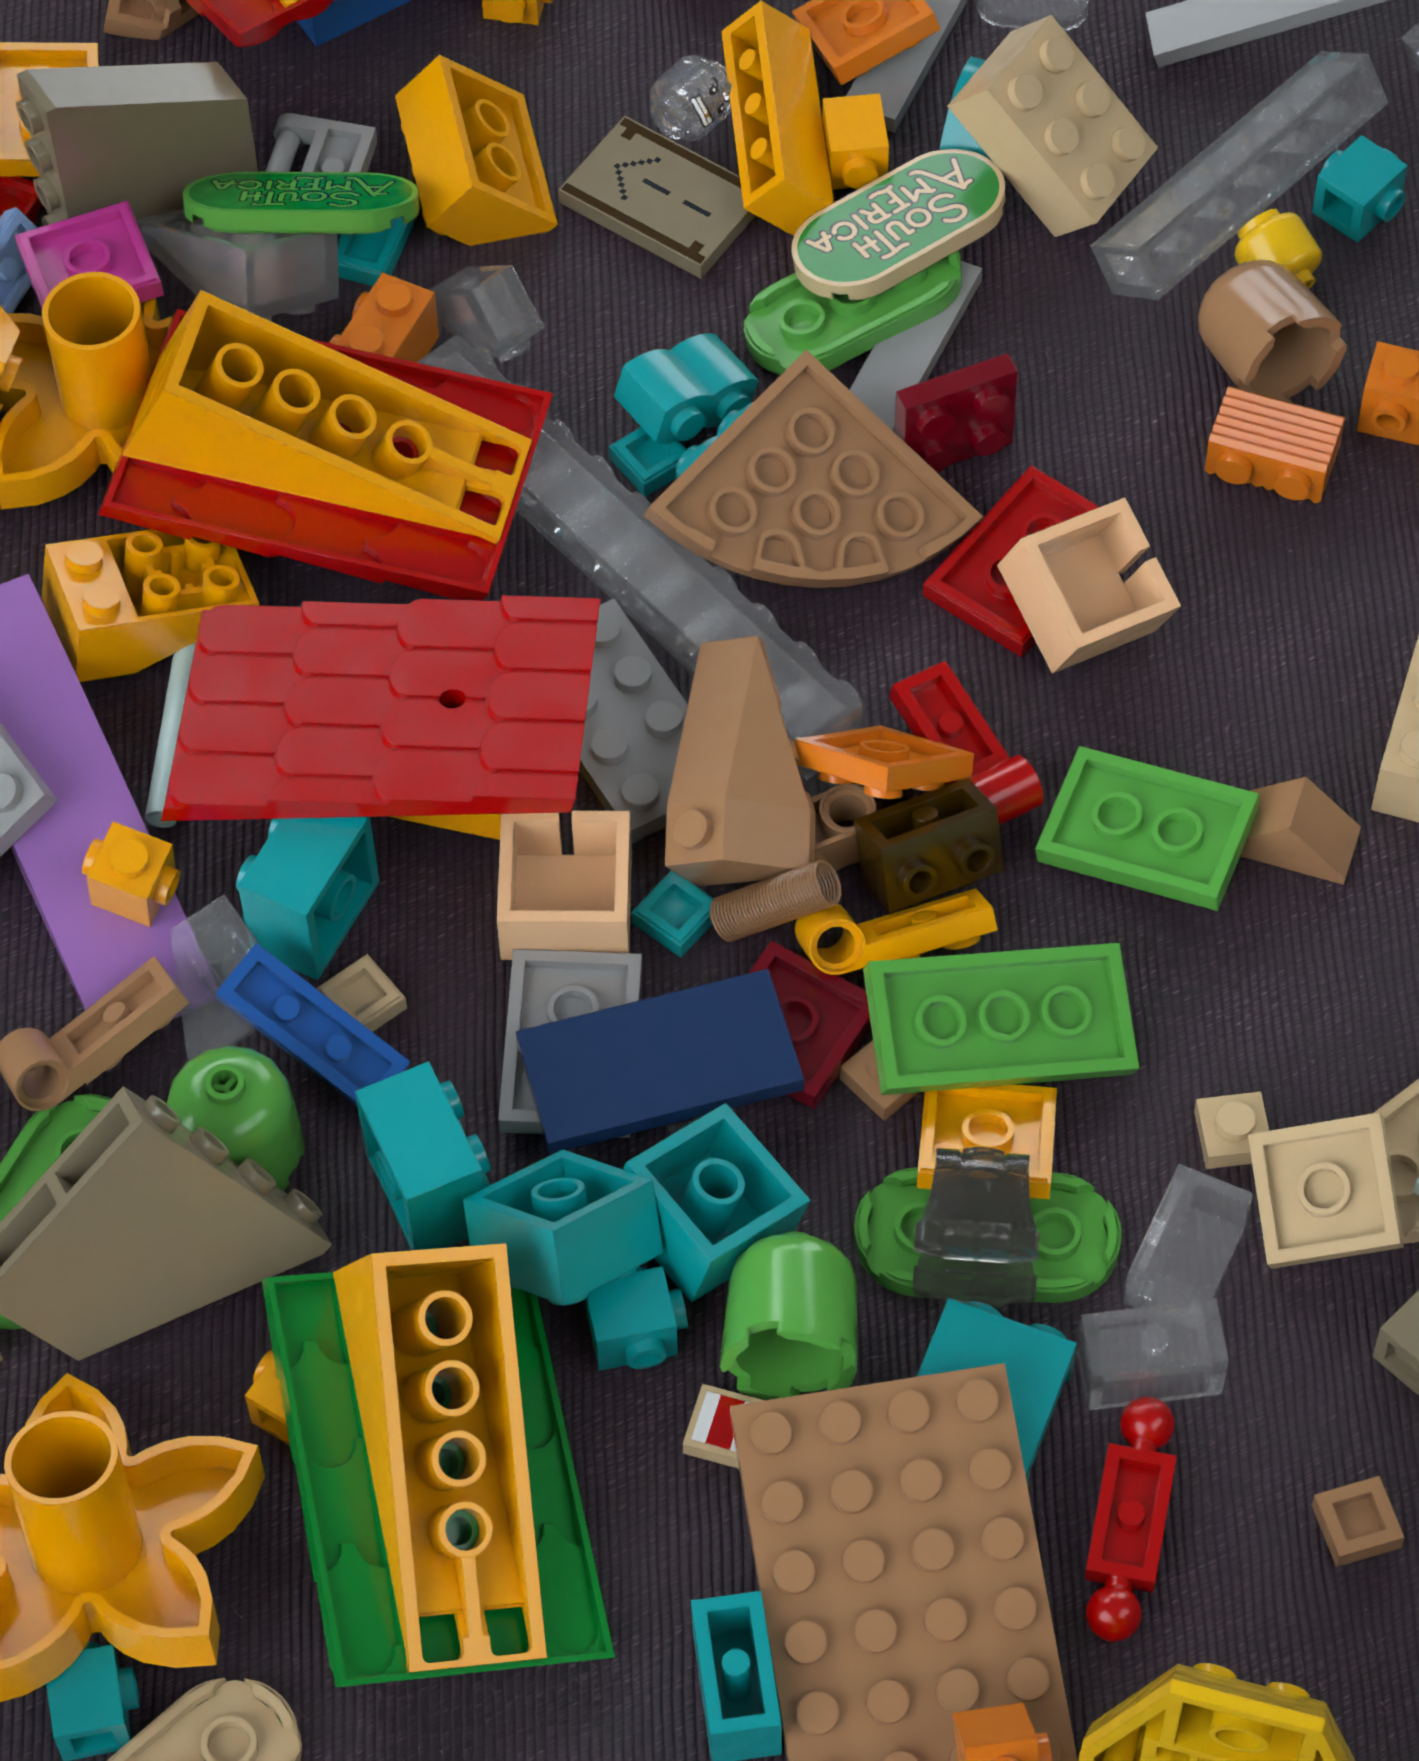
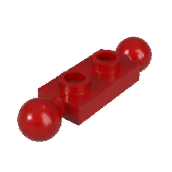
M1150 1396L1132 1400L1121 1414L1120 1429L1124 1439L1130 1444L1129 1447L1112 1443L1108 1444L1084 1580L1105 1584L1104 1587L1097 1590L1090 1597L1086 1607V1620L1095 1635L1110 1642L1123 1641L1137 1631L1141 1623V1605L1137 1597L1132 1593V1589L1150 1593L1154 1591L1177 1458L1176 1455L1156 1452L1157 1449L1162 1448L1171 1439L1175 1428V1420L1171 1409L1166 1403Z

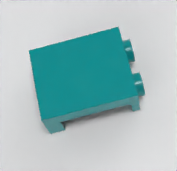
M948 1298L917 1377L1005 1363L1028 1487L1032 1465L1065 1381H1069L1073 1372L1077 1343L1067 1340L1060 1331L1048 1325L1031 1324L1027 1326L1002 1317L998 1310L985 1303L969 1301L964 1304Z

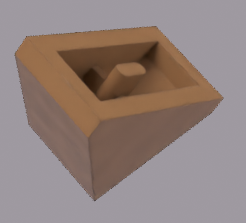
M1307 777L1250 790L1251 792L1259 793L1260 808L1240 856L1344 885L1361 826Z

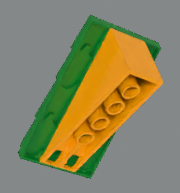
M506 1243L372 1253L334 1272L276 1276L262 1279L277 1379H280L291 1455L296 1466L313 1579L317 1583L329 1665L334 1675L335 1687L615 1658L537 1295L510 1287Z

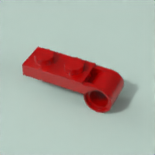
M946 661L892 685L889 698L913 735L974 753L972 776L969 779L997 807L999 826L1043 804V790L1034 768L1021 755L1009 758ZM960 780L945 782V784L949 785Z

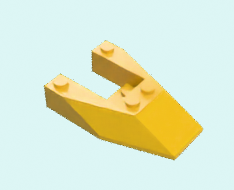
M1199 1663L1193 1667L1177 1664L1091 1723L1083 1739L1079 1755V1761H1355L1326 1702L1310 1698L1307 1691L1292 1684L1272 1682L1262 1686L1239 1680L1231 1670L1210 1663Z

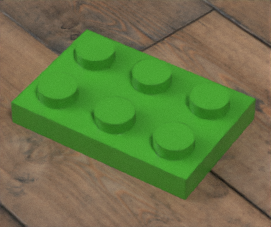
M1079 746L1035 848L1037 862L1218 911L1259 811V793Z

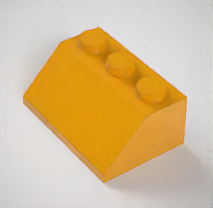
M438 55L395 95L401 119V129L405 136L412 164V174L418 187L423 209L422 215L427 228H430L439 235H446L466 245L473 246L549 232L558 225L524 94Z

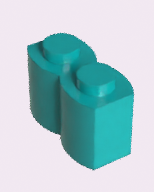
M705 333L688 338L674 346L671 350H652L626 363L622 368L614 397L655 443L668 444L675 440L687 441L697 435L703 427H717L728 413L735 409L741 410L752 403L758 379L716 334Z

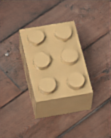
M1052 15L1011 31L947 106L1054 237L1096 224L1158 149L1157 145Z

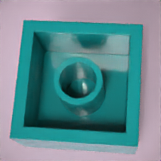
M370 817L272 819L266 843L257 856L250 855L245 860L236 881L250 949L255 943H258L287 967L318 980L380 882Z
M428 1061L355 1091L365 1153L411 1250L447 1248L468 1239L463 1199L490 1186L485 1173L491 1171V1167L479 1137L476 1134L469 1137L465 1135L459 1119L464 1117V1111L452 1082L448 1080L439 1083Z
M726 1103L627 1161L623 1170L653 1179L663 1254L654 1259L660 1266H663L666 1274L681 1289L691 1303L729 1280L736 1258L755 1241L771 1235L795 1231L811 1201Z
M563 1149L463 1199L470 1246L506 1243L510 1287L548 1299L550 1303L555 1305L578 1303L588 1296V1292L613 1279H620L634 1274L638 1266L663 1254L653 1179Z

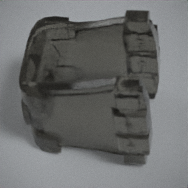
M986 1147L964 1148L962 1153L959 1149L937 1148L935 1170L928 1203L920 1221L915 1225L914 1251L921 1253L917 1266H914L912 1290L915 1295L942 1300V1305H946L948 1298L964 1304L969 1301L982 1302L995 1309H1004V1305L1031 1304L1035 1301L1037 1275L1034 1274L1032 1261L1038 1260L1040 1234L1036 1230L1030 1205L1029 1154L1007 1153L1004 1155V1152L1001 1150Z

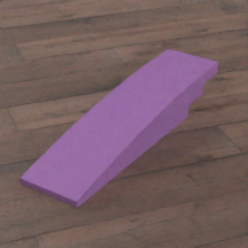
M26 574L0 584V722L58 799L10 849L84 1011L153 956L165 967L190 1002L173 1019L219 1001L215 998L218 988L176 893L168 906H160L151 927L91 905L87 876L82 874V866L93 840L98 838L104 841L113 821L148 835L149 833L30 575Z

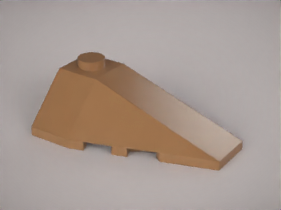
M759 636L705 642L700 645L667 802L665 866L698 887L765 880L815 862L816 812L810 794L804 790L796 763L800 759L795 743L788 737L780 711L783 705L764 641Z

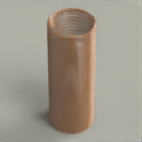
M825 860L815 861L814 863L798 867L797 869L714 898L710 906L712 924L722 939L727 942L736 941L837 905L841 897L840 881L836 871Z

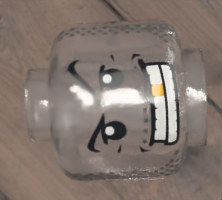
M688 55L679 59L651 86L650 113L656 126L673 139H683L686 141L703 139L731 113L730 93L732 86L727 78L726 68L717 61L708 60L698 55Z

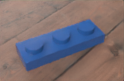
M255 943L215 993L216 999L356 1107L355 1091L406 1071L410 1067L411 1062L258 943Z

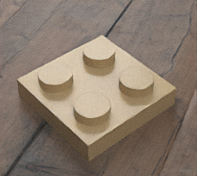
M1380 1112L1248 1134L1267 1265L1271 1269L1404 1248L1384 1118Z

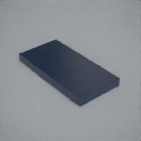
M768 969L516 1031L518 1049L549 1154L556 1153L562 1149L568 1150L703 1116L725 1103L730 1108H735L804 1090V1077Z

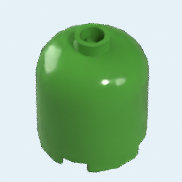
M230 1045L206 1050L186 1062L173 1079L167 1104L181 1118V1124L192 1132H195L199 1127L207 1129L227 1147L230 1153L227 1157L240 1164L246 1158L254 1160L274 1178L277 1184L276 1187L284 1191L290 1184L289 1176L298 1166L300 1156L304 1155L305 1145L289 1082L274 1061L254 1049Z
M791 1231L757 1240L736 1258L728 1286L720 1368L722 1372L730 1371L737 1377L738 1391L757 1399L771 1400L797 1396L801 1392H814L825 1388L829 1391L848 1388L852 1385L857 1372V1282L850 1261L832 1243L803 1232Z

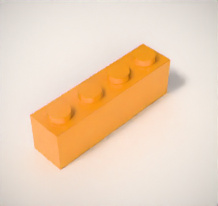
M759 1L721 31L743 206L745 210L794 236L799 227L809 217L834 203L810 29L765 2Z

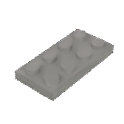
M612 599L601 604L599 608L579 771L606 811H630L631 843L633 844L666 827L667 802L688 704L616 600Z

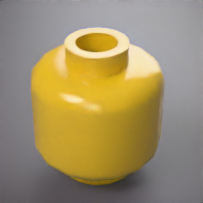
M1276 208L1269 209L1251 219L1238 231L1240 241L1236 245L1234 254L1238 264L1251 260H1271L1291 270L1308 289L1316 282L1312 273L1321 263L1322 251L1302 219L1295 213L1286 212L1280 214Z

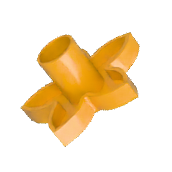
M86 272L71 276L56 285L44 301L42 316L26 313H7L20 330L11 354L22 358V361L9 392L0 389V403L3 404L2 411L7 412L0 423L1 510L37 506L63 497L80 487L94 474L100 464H107L111 472H114L172 318L171 316L160 320L156 298L140 303L133 287L122 278L104 272Z
M66 1373L39 1400L25 1426L10 1442L4 1459L5 1474H0V1702L27 1695L56 1679L76 1661L86 1647L91 1635L96 1632H101L107 1641L123 1654L143 1663L172 1668L217 1665L220 1627L207 1574L195 1555L214 1547L236 1529L251 1510L265 1478L258 1445L222 1436H187L167 1440L132 1456L125 1425L116 1407L98 1389Z

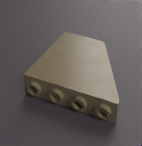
M218 62L26 69L17 74L22 100L16 102V108L21 121L30 133L31 139L25 141V148L39 174V178L33 180V185L48 214L41 219L43 226L128 200L142 234L184 213L183 190L190 183L221 173L258 172L247 98Z
M123 1086L0 1222V1314L75 1360L80 1361L259 1283L266 1277H273L321 1256L332 1244L318 1222L323 1216L321 1210L304 1193L297 1189H292L289 1194L276 1187L277 1184L274 1178L254 1160L246 1158L242 1164L227 1157L230 1154L227 1147L210 1131L199 1127L195 1132H192L181 1124V1118L163 1100L151 1095L145 1101Z

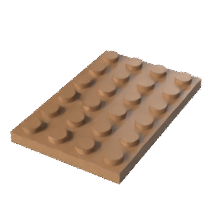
M1005 1363L730 1406V1417L758 1587L763 1600L787 1761H958L952 1713L1016 1703H1024L1035 1733H1047L1053 1761H1078Z

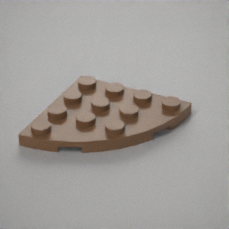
M807 350L648 507L643 515L668 537L696 555L725 569L758 580L810 588L848 587L876 582L905 573L932 560L954 545L983 517Z

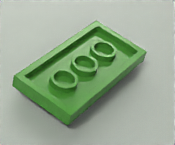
M1119 943L869 961L863 968L881 1095L1132 1075L1139 1069Z

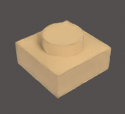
M1261 1092L1196 1099L1194 1113L1206 1169L1252 1164L1248 1134L1269 1131Z

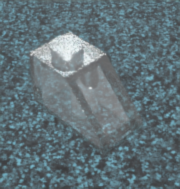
M512 265L466 266L429 289L435 292L438 319L474 357L498 358L500 362L512 359L531 346L528 338L545 328Z

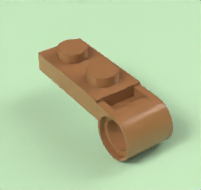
M153 956L50 1039L45 1033L35 1028H20L6 1035L0 1041V1073L22 1107L31 1111L51 1109L84 1083L89 1084L104 1071L115 1067L125 1054L154 1031L168 1025L174 1016L190 1004V1002L165 967Z

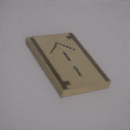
M625 115L558 189L560 204L700 279L703 278L756 216L744 209L739 175Z

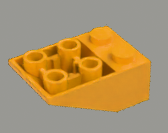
M152 529L45 545L42 600L79 682L135 674L178 652L180 649L195 643L202 610H211L219 605L259 606L257 596L234 547L194 536L191 540Z

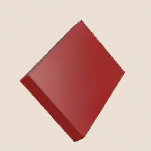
M1031 465L923 583V596L1022 658L1036 641L997 566L998 563L1021 538L1097 509L1099 506Z

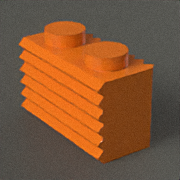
M1228 386L1212 432L1210 433L1204 470L1209 475L1216 473L1219 478L1231 484L1252 483L1255 487L1263 486L1267 491L1274 489L1280 496L1289 500L1310 499L1313 503L1321 502L1340 448L1345 417Z

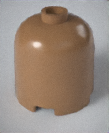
M1271 260L1245 261L1230 268L1214 281L1204 294L1199 307L1198 332L1203 342L1235 385L1242 390L1293 403L1289 398L1300 393L1310 384L1315 390H1320L1325 386L1339 368L1347 350V344L1340 337L1342 325L1291 270Z

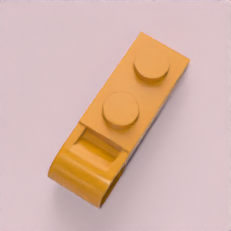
M976 888L856 924L848 912L839 904L800 917L799 919L797 918L795 924V935L799 945L816 968L830 975H841L864 968L869 961L920 958L921 953L941 947L950 950L967 948L979 942L981 939L980 935L998 930L993 907ZM832 927H843L842 937L835 945L829 948L817 947L818 939L824 931Z

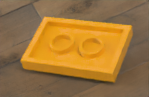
M0 42V177H39L38 171L32 164L25 148V141L31 139L30 133L21 121L16 108V102L22 100L17 74L26 69L99 66L98 43Z

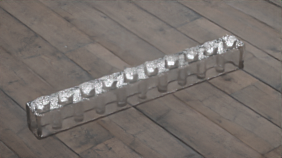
M458 334L416 362L512 384L498 371L495 362L487 352L481 348L474 350ZM546 415L516 507V511L604 593L611 599H615L618 605L693 675L695 674L701 643L751 636L762 638L783 705L780 711L787 734L794 743L796 738L862 728L863 702L858 692L850 683L842 679L837 681L821 666L818 657L807 644L802 641L795 643L779 628L773 614L760 603L754 605L738 591L734 580L725 569L717 565L712 567L701 556L696 555L668 537L644 517V513L651 505L646 497L636 491L631 493L616 479L613 470L603 458L598 455L593 457L576 443L571 430L561 420L554 419L552 421ZM797 765L800 775L806 780H809L818 773L816 770Z

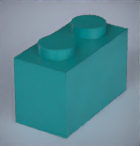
M761 1591L691 1600L692 1632L711 1761H740L782 1755V1724Z

